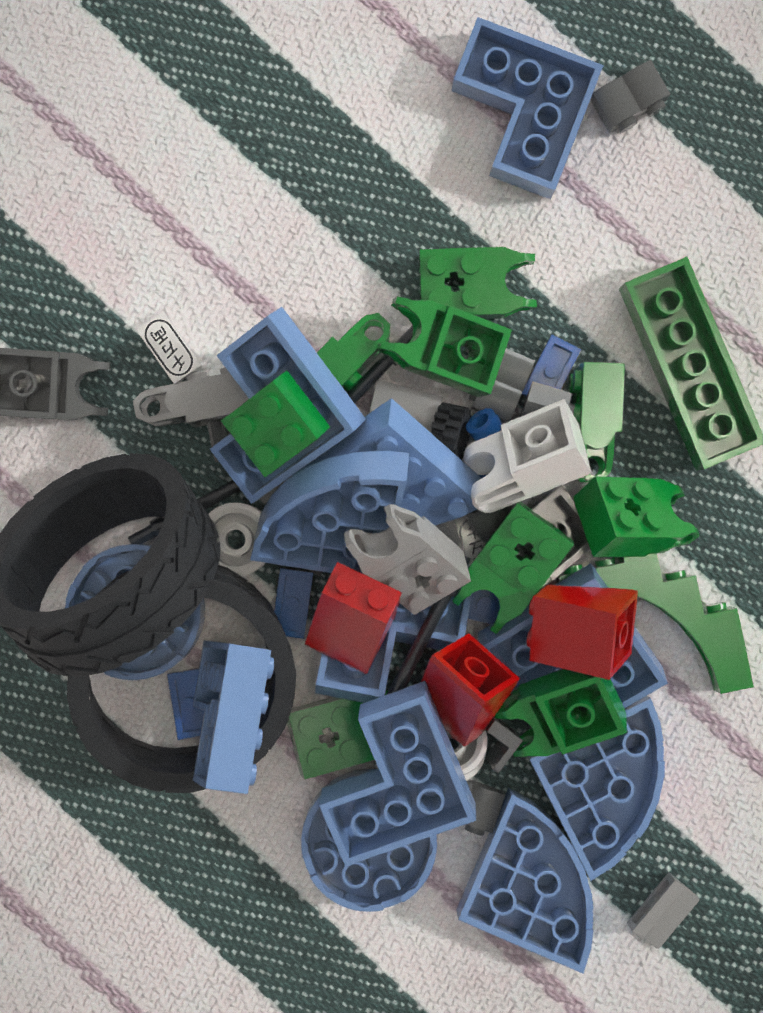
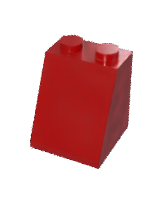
M337 562L321 593L305 645L367 675L397 614L402 592Z
M546 585L532 597L529 606V614L533 616L532 627L527 636V647L530 648L529 661L610 680L632 654L638 591L618 588Z
M468 633L431 656L421 682H426L445 730L453 739L465 747L482 735L520 678Z

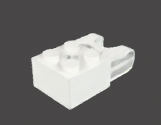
M565 399L502 424V431L469 444L464 451L465 463L478 475H486L476 481L471 489V499L474 507L484 513L498 511L592 473L579 423Z

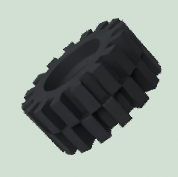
M442 402L438 406V411L435 412L434 422L431 424V433L462 460L464 457L463 452L467 447L466 443L470 437L466 431V425L472 416L470 415L471 409Z

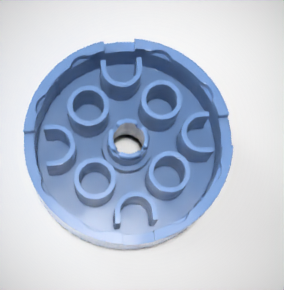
M121 545L107 549L94 556L82 567L73 584L70 585L65 608L96 596L117 576L131 570L148 552L151 545ZM204 598L180 627H176L173 630L174 633L153 650L129 663H122L120 667L105 671V675L123 680H141L155 677L177 665L191 652L200 637L205 620Z
M361 769L345 773L329 782L323 788L375 769ZM321 790L308 809L301 837L302 857L315 886L327 898L340 906L363 912L382 911L384 908L405 902L423 886L432 871L437 852V835L345 866L319 807Z

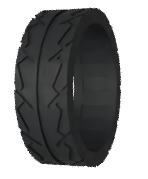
M131 453L130 455L121 454L105 457L83 465L80 469L72 470L33 496L34 499L28 501L0 532V626L35 665L51 674L63 676L72 675L76 677L99 674L120 667L122 663H129L153 650L173 634V630L176 627H180L196 610L210 588L208 584L214 579L220 561V542H217L219 535L214 522L200 501L196 499L195 494L181 474L166 460L150 454ZM145 517H165L160 532L148 552L130 572L114 585L93 598L69 608L40 612L41 602L52 580L66 562L87 543L109 529L128 521Z
M218 565L214 579L209 582L208 586L210 588L204 598L230 606L246 617L263 636L266 649L271 650L270 657L274 658L272 677L266 680L264 693H268L269 699L266 713L261 714L259 728L263 731L260 749L255 750L253 764H256L266 756L268 750H271L286 727L295 699V664L290 643L270 602L252 583L247 582V579L228 567ZM131 570L117 576L99 593L114 585L118 580H120ZM89 675L68 676L67 701L74 726H77L76 731L87 751L104 768L112 770L111 773L134 786L157 792L165 790V793H193L205 790V788L193 781L199 745L170 748L153 746L132 738L116 727L102 711L93 694Z

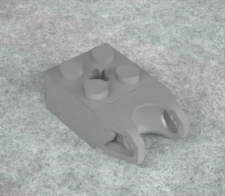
M226 367L220 369L221 374L207 376V372L193 373L187 375V381L145 390L133 400L136 418L154 426L161 427L187 422L193 427L206 426L207 422L224 419L249 398ZM159 401V413L155 416H149V405L152 402Z
M389 504L383 508L387 515L386 522L390 526L385 531L372 534L362 530L350 529L344 533L346 547L357 560L362 573L402 592L400 604L414 615L471 582L464 551L425 516L420 517L415 512L395 504Z

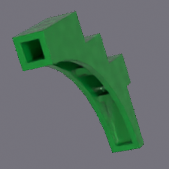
M650 553L646 557H619V562L615 563L614 557L595 561L596 567L594 568L608 588L637 590V597L659 608L680 626L694 643L704 661L714 691L724 694L754 687L738 609L730 606L727 607L726 602L706 605L707 611L704 612L696 575H686L685 570L665 573L666 579L663 580L657 553ZM582 564L568 567L563 574L556 577V582L559 583L582 569Z

